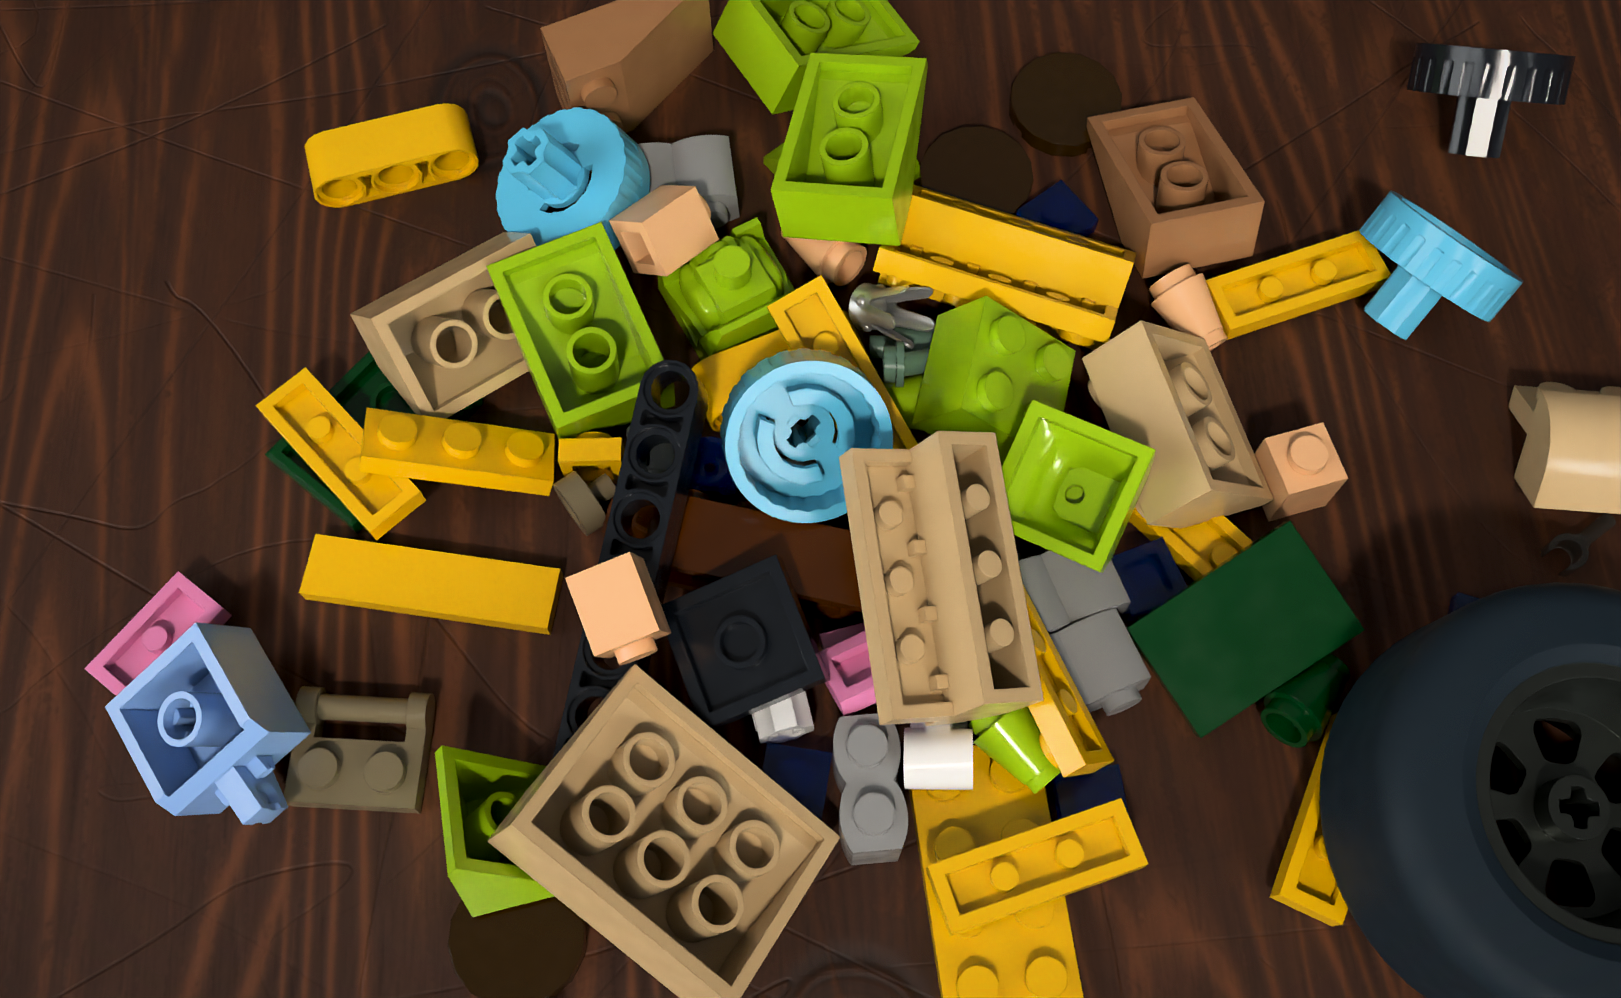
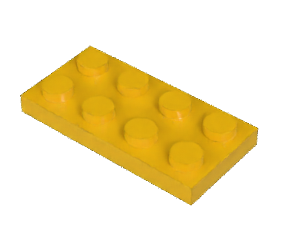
M973 745V790L909 789L941 998H1084L1065 896L949 936L926 872L927 865L1051 822L1045 787L1034 794L1026 784H1022L979 747Z

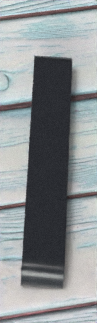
M663 360L653 364L645 372L641 380L598 564H601L628 552L642 557L661 605L665 598L708 410V393L704 384L686 364L677 360ZM674 382L688 383L690 386L689 396L682 406L675 409L662 408L661 395L669 384ZM659 444H672L675 450V458L672 465L666 471L659 474L649 473L646 467V458L649 452ZM656 506L660 514V523L657 530L649 537L636 538L632 531V520L635 513L643 507ZM583 628L553 758L585 722L590 705L598 698H605L630 667L636 664L647 674L651 655L624 664L617 669H612L605 663L602 657H594Z

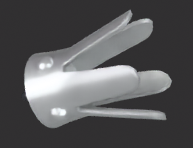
M863 283L851 295L848 308L850 320L857 329L866 332L878 330L896 341H904V345L912 349L914 348L913 342L892 329L902 327L929 332L934 330L936 323L930 317L898 307L897 302L929 298L933 294V289L930 287H909V285L886 288L883 284Z

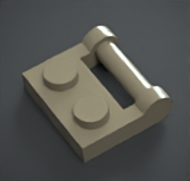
M302 686L297 694L295 705L311 733L291 751L284 790L287 804L293 807L421 814L435 719L434 694L412 692L409 698L327 694L323 687ZM325 720L406 724L407 727L405 742L322 738Z

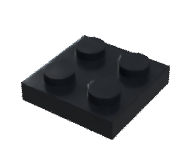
M776 554L661 605L671 630V634L667 635L696 716L713 730L830 681L783 559Z

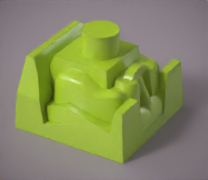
M757 217L733 228L730 236H725L720 241L715 242L670 275L658 276V289L700 360L779 330L767 310V306L796 290L766 241L761 223Z
M1032 399L1002 465L1014 535L1103 573L1114 555L1146 484L1156 450Z

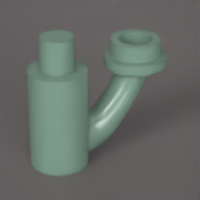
M895 327L894 331L913 342L914 348L912 349L905 346L904 341H896L887 335H869V358L883 359V383H895V387H904V376L924 374L934 330L923 332Z

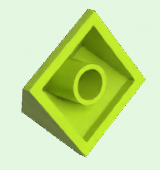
M442 745L435 752L447 873L471 916L476 917L554 897V895L487 842L546 766Z

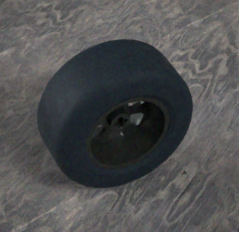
M1553 582L1519 586L1495 592L1471 602L1414 631L1393 644L1376 658L1356 681L1336 715L1324 750L1320 775V815L1328 860L1341 895L1366 939L1383 960L1408 985L1425 998H1621V863L1617 873L1604 858L1601 851L1603 842L1610 829L1621 832L1620 590L1584 583ZM1535 721H1545L1574 740L1570 757L1566 764L1549 762L1543 757L1533 731ZM1495 745L1501 748L1519 771V778L1511 794L1490 789V770ZM1598 769H1600L1610 786L1616 804L1609 802L1603 790L1598 786L1595 780V774ZM1498 820L1511 822L1524 843V851L1516 862L1510 855L1496 823ZM1554 860L1571 862L1577 867L1587 892V901L1583 907L1556 905L1547 898L1545 887L1550 866Z

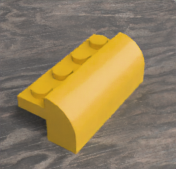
M913 184L912 199L901 245H881L873 271L880 273L878 283L890 287L909 285V287H930L933 289V294L929 299L954 307H959L981 297L988 296L1054 338L1095 350L1110 339L1137 252Z

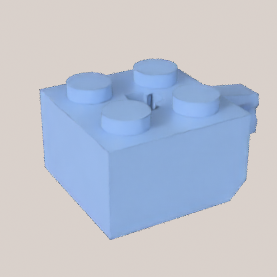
M196 622L105 706L155 803L174 816L220 814L230 805L243 825H254L256 823H262L263 825L272 822L289 807L273 770L275 769V764L304 740L311 731L251 628Z

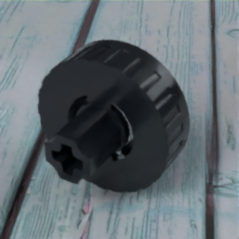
M1415 42L1407 90L1457 96L1446 150L1447 153L1484 158H1500L1511 101L1565 105L1576 56Z

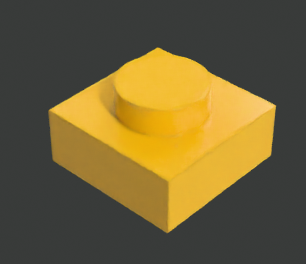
M584 432L576 438L559 439L558 463L563 476L565 477L572 471H575L587 485L606 473L612 482L617 484L625 451L622 437L612 438V436L602 432Z

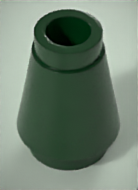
M1328 654L1267 694L1264 698L1265 708L1260 715L1267 731L1280 742L1295 748L1304 747L1308 742L1320 739L1345 684L1350 679L1348 667L1336 656Z

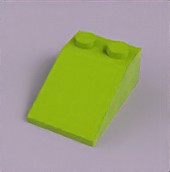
M728 0L712 33L772 115L794 110L811 52L903 57L915 50L920 42L888 0Z
M810 53L771 187L783 237L892 246L901 245L912 199L928 70L927 58Z
M602 222L487 265L491 280L558 440L576 438L584 432L608 433L630 424L640 383L645 372L653 364L664 359ZM674 383L669 384L661 395V406L664 409L675 405Z

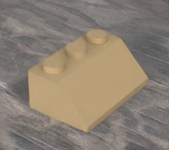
M503 232L350 313L379 369L415 414L448 418L529 371L486 266L537 247L531 233Z
M1140 320L1082 358L1090 378L1088 381L1090 395L1102 409L1110 431L1156 450L1148 479L1135 506L1139 514L1146 519L1148 525L1182 529L1209 521L1214 517L1228 516L1263 506L1274 500L1204 338Z

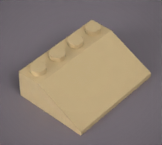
M634 664L529 786L487 842L679 998H741L834 849L840 836Z

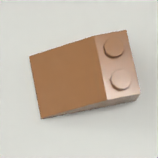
M616 0L540 28L557 98L562 109L582 107L583 109L590 108L611 119L625 133L634 130L714 51L709 0Z
M1194 97L1087 117L1086 128L1121 242L1125 249L1137 252L1134 265L1142 279L1168 274L1187 264H1190L1192 268H1198L1253 256L1265 201Z

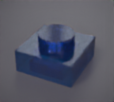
M1062 180L1019 208L1016 216L1084 237H1088L1095 232L1099 220Z
M1163 537L1114 555L1111 559L1131 601L1124 613L1128 623L1135 621L1187 586Z
M767 743L762 771L822 821L832 753Z
M1119 764L1105 766L1091 774L1065 778L1060 773L1051 781L1058 820L1122 798L1129 815Z

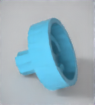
M582 107L556 111L554 114L543 117L528 129L523 127L508 140L507 154L503 159V167L497 181L496 200L498 216L501 218V224L507 232L531 233L536 246L602 222L614 250H616L620 243L609 220L649 194L650 171L647 159L640 146L604 114H600L598 111L590 108L583 109ZM592 170L591 180L589 182V171ZM548 207H553L557 209L568 207L564 211H553L552 213L546 212Z
M1392 190L1389 191L1359 230L1371 244L1398 264L1397 268L1364 307V311L1376 322L1407 340L1442 296L1474 316L1490 322L1523 283V280L1468 238L1414 202Z
M798 348L792 351L785 350L759 361L756 366L748 369L741 376V380L737 385H734L722 412L723 419L720 425L722 449L733 481L744 497L755 507L772 517L784 521L816 523L846 514L847 508L839 456L851 448H893V430L890 415L877 390L858 367H854L847 359L824 350H810L809 348ZM833 418H834L835 421H836L837 430H838V435H837V440H836V441L833 440L834 434H835V427H834ZM800 419H809L802 427L797 424ZM775 446L781 454L791 460L804 462L815 459L816 463L806 466L791 464L779 455Z

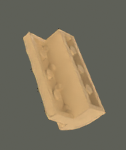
M1543 382L1538 387L1514 385L1508 408L1527 434L1514 479L1533 508L1621 514V387L1607 386L1601 388L1599 392L1575 390L1568 385L1557 382Z
M937 431L911 449L851 448L839 456L879 724L891 725L925 722L926 726L952 724L997 716L1044 701L996 434L994 432Z

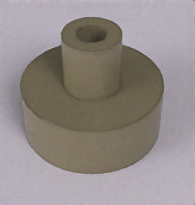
M572 471L553 484V488L564 507L586 536H589L603 526L606 515L600 505L614 497L616 486L606 473L586 485L578 473Z

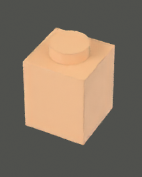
M661 185L609 220L634 273L668 276L719 240L710 220V208L706 200L698 193L696 186Z
M1324 422L1264 438L1255 452V457L1274 498L1273 501L1262 506L1268 522L1326 506L1348 479Z
M628 552L565 578L594 657L612 658L616 656L619 665L628 664L657 652L658 648L655 640L671 634L664 611L642 557Z

